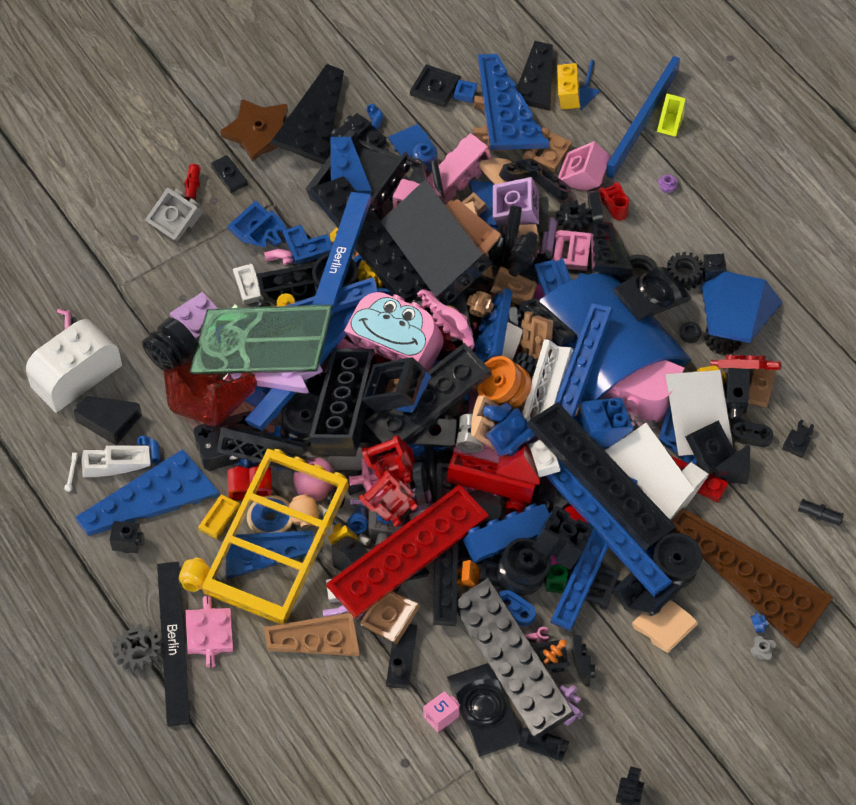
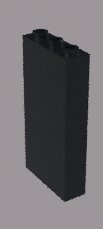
M427 180L418 185L380 221L435 297L445 305L451 303L493 264L437 189Z

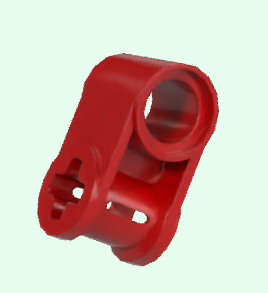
M615 182L610 187L598 189L600 200L612 218L619 221L625 220L629 215V198L624 193L620 183Z

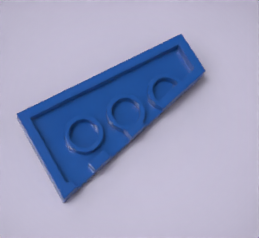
M313 531L236 534L235 536L293 560L306 557L314 540ZM231 544L226 555V578L230 579L282 563Z

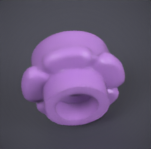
M663 175L658 180L660 190L665 193H671L677 187L678 181L672 175Z

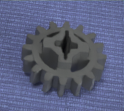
M139 624L138 628L134 629V626L130 625V630L122 629V636L116 634L117 642L112 643L113 655L116 658L117 664H122L125 670L130 666L132 672H135L137 667L144 671L145 665L151 668L153 667L151 661L159 660L157 654L162 653L161 640L158 638L156 631L151 632L150 626L143 629L142 624ZM148 641L152 644L151 648H149ZM123 647L126 650V655H124L122 652Z

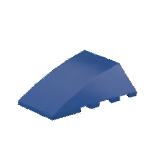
M725 271L701 285L709 335L751 343L760 332L762 325H765L768 322V318L776 312V308L782 305V300L765 279Z

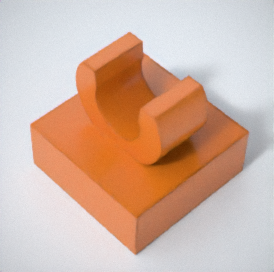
M471 560L463 561V568L457 570V573L462 576L461 579L457 580V584L461 587L468 586L472 589L479 584L480 568Z

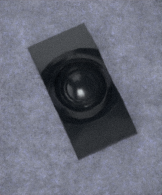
M656 267L640 277L633 276L613 290L615 295L638 322L688 302L692 298L666 267Z
M489 663L447 676V681L454 698L460 705V713L479 757L520 743L521 736L513 713L505 700L499 680Z

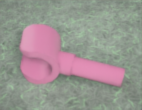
M541 627L537 633L524 635L527 640H536L538 643L547 642L549 637H543L540 634H548L549 629Z

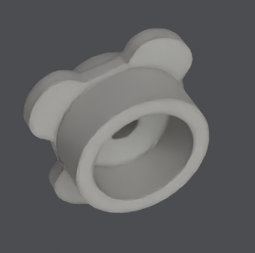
M762 636L755 637L754 647L750 650L751 654L761 660H770L772 658V650L776 647L775 641L765 640Z

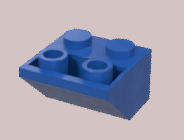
M622 398L580 402L577 421L602 449L611 447L633 431V426Z

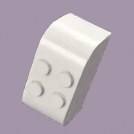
M82 319L37 349L27 362L26 373L30 387L57 413L120 368L122 362L118 347L91 320Z

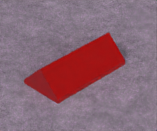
M458 452L453 453L446 482L460 484L468 488L531 503L535 487L533 483L496 475L497 462Z

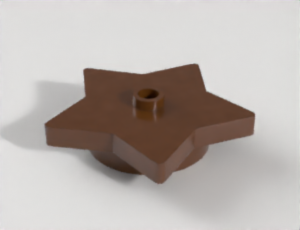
M243 99L241 100L238 118L220 131L221 137L239 143L246 150L251 161H254L260 155L277 148V146L270 144V142L284 124L288 106L287 104L261 107Z

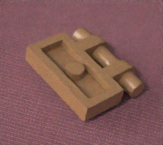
M525 312L521 324L523 328V337L520 339L521 353H526L529 356H534V359H539L544 340L552 341L553 321L541 316L533 317L532 312Z

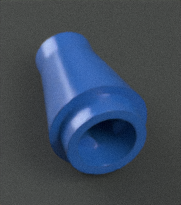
M362 505L356 506L347 520V526L355 534L363 533L369 526L367 510Z

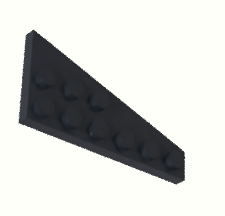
M326 64L270 144L324 164L328 156L344 70Z

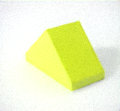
M666 94L657 132L677 136L684 117L686 98Z

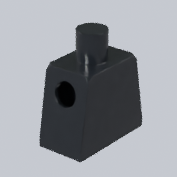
M728 368L725 383V401L727 413H730L731 421H742L743 414L747 412L750 369Z

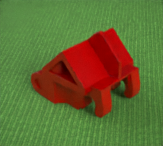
M399 435L393 436V439L368 448L366 446L362 448V454L367 466L374 469L379 480L384 476V472L389 470L392 474L394 473L404 479L405 483L413 481L412 470L415 463L413 450L402 441ZM396 447L397 451L381 457L376 456V454ZM390 481L383 488V490L385 491L392 484V482Z
M386 470L384 476L364 495L361 494L359 496L361 502L372 512L376 511L387 522L391 520L396 528L401 524L400 517L409 508L414 511L419 506L413 498L415 493L405 483L404 479L394 473L392 474L389 470ZM390 481L392 482L375 500H372Z

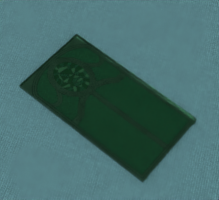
M304 305L207 309L190 368V374L317 372L333 306Z

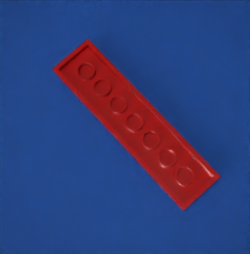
M459 484L327 582L326 587L356 619L465 537L470 529L486 521L489 515Z

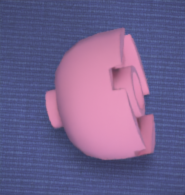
M312 457L305 459L309 465L314 466V464L324 467L330 473L334 474L335 472L330 463L322 458ZM294 472L293 475L294 489L297 494L309 495L310 498H314L316 501L327 498L328 493L335 487L332 484L301 472Z

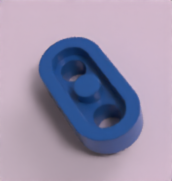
M504 590L499 593L504 603H510L506 607L518 625L529 626L535 621L536 610L533 605L512 591ZM521 615H527L528 617L522 618Z

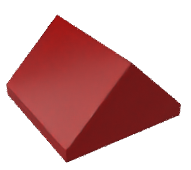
M526 443L520 445V450L515 454H505L499 457L496 475L539 485L540 477L532 453Z

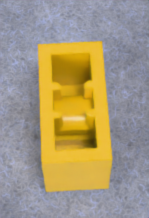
M577 63L557 65L558 95L561 110L580 108Z

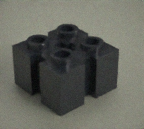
M555 505L544 521L532 547L546 556L550 553L556 557V562L571 570L583 553L587 544L586 541L594 527L579 518L575 521L570 518L569 512Z

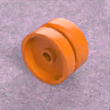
M497 356L486 361L484 364L491 370L492 375L476 387L478 394L485 396L499 406L504 402L509 403L512 409L522 405L528 398L531 390L529 373L508 357Z

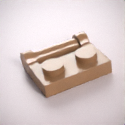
M543 127L541 128L542 134L548 139L550 143L549 148H545L540 157L536 156L540 148L529 149V151L524 153L523 159H534L552 173H555L572 147V141L553 134L549 129Z

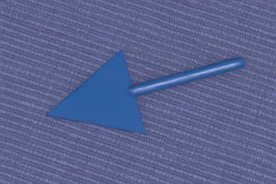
M590 60L585 86L579 87L580 110L600 92L599 89L588 88L594 60Z

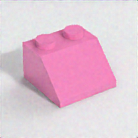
M595 141L569 151L565 156L558 178L571 188L584 191L597 188L603 182V176L611 155Z

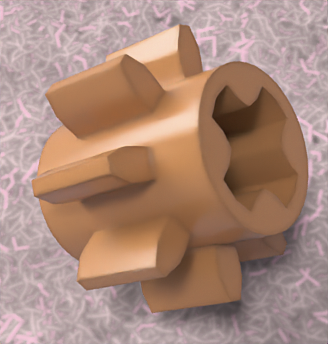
M477 291L473 296L469 295L466 303L469 306V312L477 317H484L487 313H491L494 306L491 303V296L482 291Z

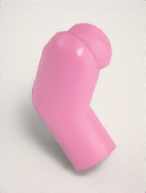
M276 249L264 252L266 262L282 259L283 264L287 265L294 261L290 251Z

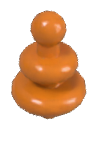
M561 639L557 646L551 645V652L546 649L543 650V654L547 657L543 662L546 665L550 661L554 664L558 663V659L555 657L562 656L560 650L567 646V641Z

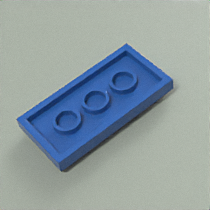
M507 288L493 297L491 302L494 304L492 312L481 317V322L478 325L479 334L475 342V354L483 363L503 354L513 292Z

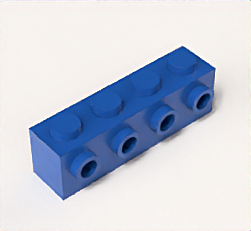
M532 504L526 507L522 513L518 514L515 511L505 516L506 519L502 521L495 519L488 522L487 527L480 529L477 526L470 529L463 542L472 561L477 563L502 553L510 542L518 538L536 539L544 521L549 515L546 505L537 506Z

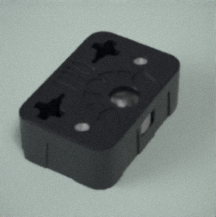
M250 411L200 424L194 428L196 447L205 470L212 471L241 462V458L217 453L221 427L227 424L261 432L260 429L247 424L245 419L251 413ZM225 437L223 448L233 450L237 447L233 439ZM246 443L242 446L249 455L258 452L251 443Z

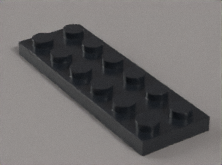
M463 343L428 371L432 377L412 413L397 411L395 408L378 411L365 420L364 423L381 443L393 439V436L399 435L402 441L406 443L492 375L491 370ZM395 447V448H392V449H390V450H388V451H389L390 453H392V452L396 451L397 449H396V447Z

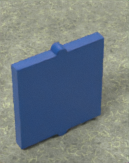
M419 124L388 137V140L394 147V151L398 152L401 157L404 152L408 153L409 157H412V150L419 143L433 144L428 138V133H425Z

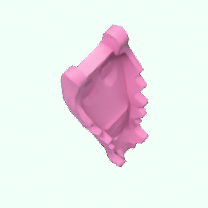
M420 290L417 293L418 297L422 296V307H429L431 313H434L432 318L437 320V326H444V333L450 332V337L463 341L471 350L475 347L472 329L468 326L465 315L459 313L455 307L445 306L439 302L432 291Z

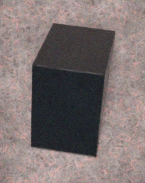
M749 445L745 446L715 468L714 476L728 483L747 485L751 447Z

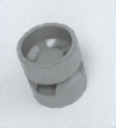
M464 414L459 418V433L457 434L456 447L463 452L479 453L484 450V443L474 438L471 434L473 414Z

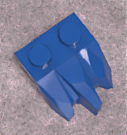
M254 201L228 225L227 229L243 243L266 247L267 242L276 247L282 243L277 232L282 233V230H286L287 227L272 210L268 212L257 201Z

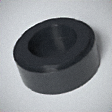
M687 322L681 326L680 337L687 343H695L701 337V328L694 322Z

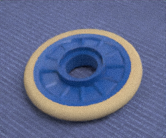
M270 495L263 497L287 507L290 504L279 496ZM255 502L251 504L247 512V522L254 533L286 532L293 524L289 515ZM272 512L277 516L273 520H267L265 515Z

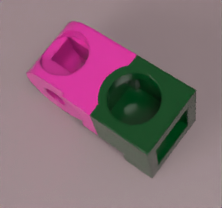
M552 555L551 568L547 576L546 592L563 594L567 586L569 569L556 562V557Z

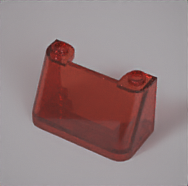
M206 358L202 359V363L207 370H219L217 364ZM194 362L164 371L167 403L170 410L175 414L210 426L222 424L255 391L257 386L255 374L250 372H244L239 378L230 381L220 379L218 374L191 375Z

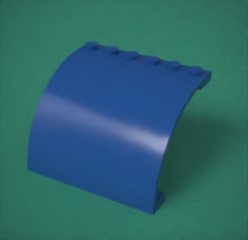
M594 273L576 278L556 288L539 300L577 334L575 342L559 345L553 338L552 342L560 347H571L573 350H575L591 304L612 307L613 313L581 402L600 400L606 392L620 381L648 365L666 360L685 367L692 360L654 316L639 322L613 292L614 288L623 283V281L618 276L609 273ZM518 321V327L523 330L521 327L522 321Z

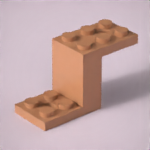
M451 199L447 204L487 254L499 240L501 234L490 227L458 199L453 201Z

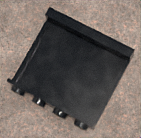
M349 130L344 137H351L372 190V194H370L372 199L369 207L377 215L382 205L387 202L392 191L398 187L405 173L409 172L411 166L406 163V160L410 161L407 159L409 156L408 153L404 152L401 157L358 139L356 132ZM331 155L306 187L308 196L313 202L316 201L309 194L310 189L331 181Z

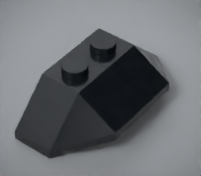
M315 263L256 274L260 295L275 306H277L278 297L282 294L292 295L295 303L314 297L316 291L312 270Z

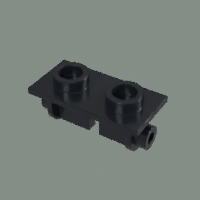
M526 726V728H523L522 738L518 747L562 762L570 741L548 733L536 740L528 726Z

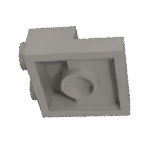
M167 187L145 221L178 242L188 226L191 228L194 226L203 211L199 209L201 206L193 199L187 201L184 199L186 196L178 189L172 191Z

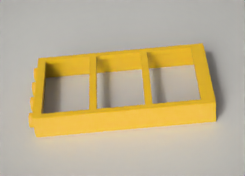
M267 449L203 583L202 590L204 594L275 623L286 624L349 488L348 479L341 473H330L320 465H309L302 458L286 456V453L279 449H274V451ZM271 461L338 487L323 521L256 495V491ZM252 501L319 527L303 563L235 537ZM231 544L300 570L283 607L215 580Z

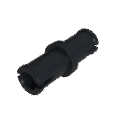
M802 499L798 508V512L816 517L818 521L824 520L837 526L841 525L844 518V513L829 509L825 504L818 505Z

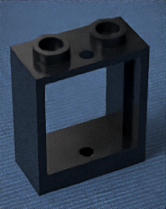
M413 357L374 364L362 401L374 412L414 405L426 369ZM399 378L395 392L385 393L389 380Z

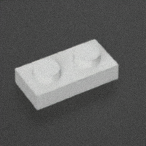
M253 264L233 268V274L243 304L258 302L260 299L264 300L259 292Z
M541 440L529 444L539 477L560 472L556 456Z

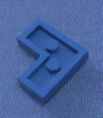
M302 225L282 230L296 266L319 259L331 252L332 243L328 234L308 240Z

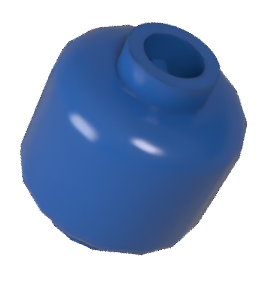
M423 142L413 148L412 157L422 160L424 165L428 167V170H425L431 171L430 162L438 160V152L433 144Z

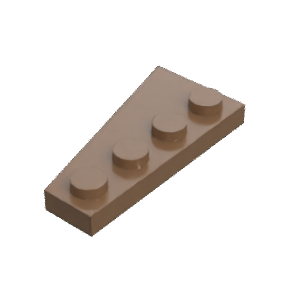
M351 613L264 627L267 651L360 656L354 620Z

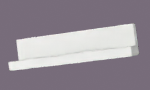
M544 340L532 379L531 390L522 413L527 423L531 419L530 413L532 408L533 418L555 404L574 353L571 347H560L550 340ZM549 349H552V352H551V355H550V358H549L548 352H549ZM543 369H545L544 378H543V375H542ZM539 389V396H538V398H537L536 393H537V390Z

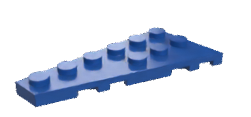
M478 54L490 151L549 148L550 143L548 139L543 136L541 127L533 119L531 110L521 93H518L516 90V85L509 78L507 69L498 54Z
M182 449L75 518L84 532L90 536L112 529L114 521L134 523L136 519L143 517L151 518L180 509L183 505L193 503V505L201 503V500L210 497L212 499L218 498L220 494Z

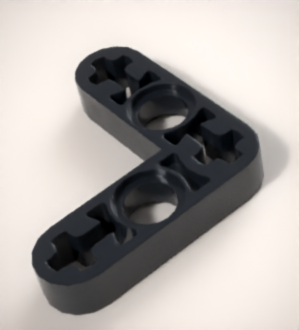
M534 159L504 164L499 173V176L507 182L532 177L534 181L554 197L561 200H566L571 191V188Z

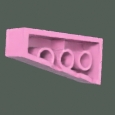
M471 133L466 138H463L453 152L448 153L445 160L439 165L445 201L447 203L455 197L458 189L464 190L468 187V183L473 177L478 179L482 175V170L479 168L480 161L492 159L488 146ZM431 173L427 177V181L432 186H434L433 176Z

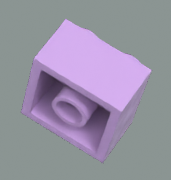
M532 177L493 185V219L498 228L501 223L507 226L509 211L512 205L522 207L520 225L539 224V190Z

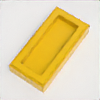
M221 494L198 526V530L217 540L240 508V503Z

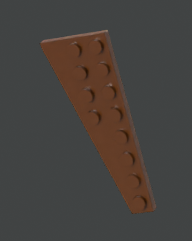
M681 508L672 520L677 526L674 532L692 537L701 548L702 559L761 615L764 614L765 619L794 647L799 648L832 602L833 596L688 510Z

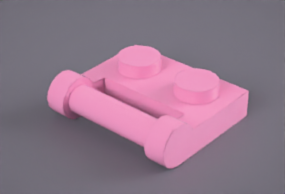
M556 231L554 237L556 244L552 260L558 261L562 258L564 242L570 241L568 258L564 259L567 269L587 271L591 233Z

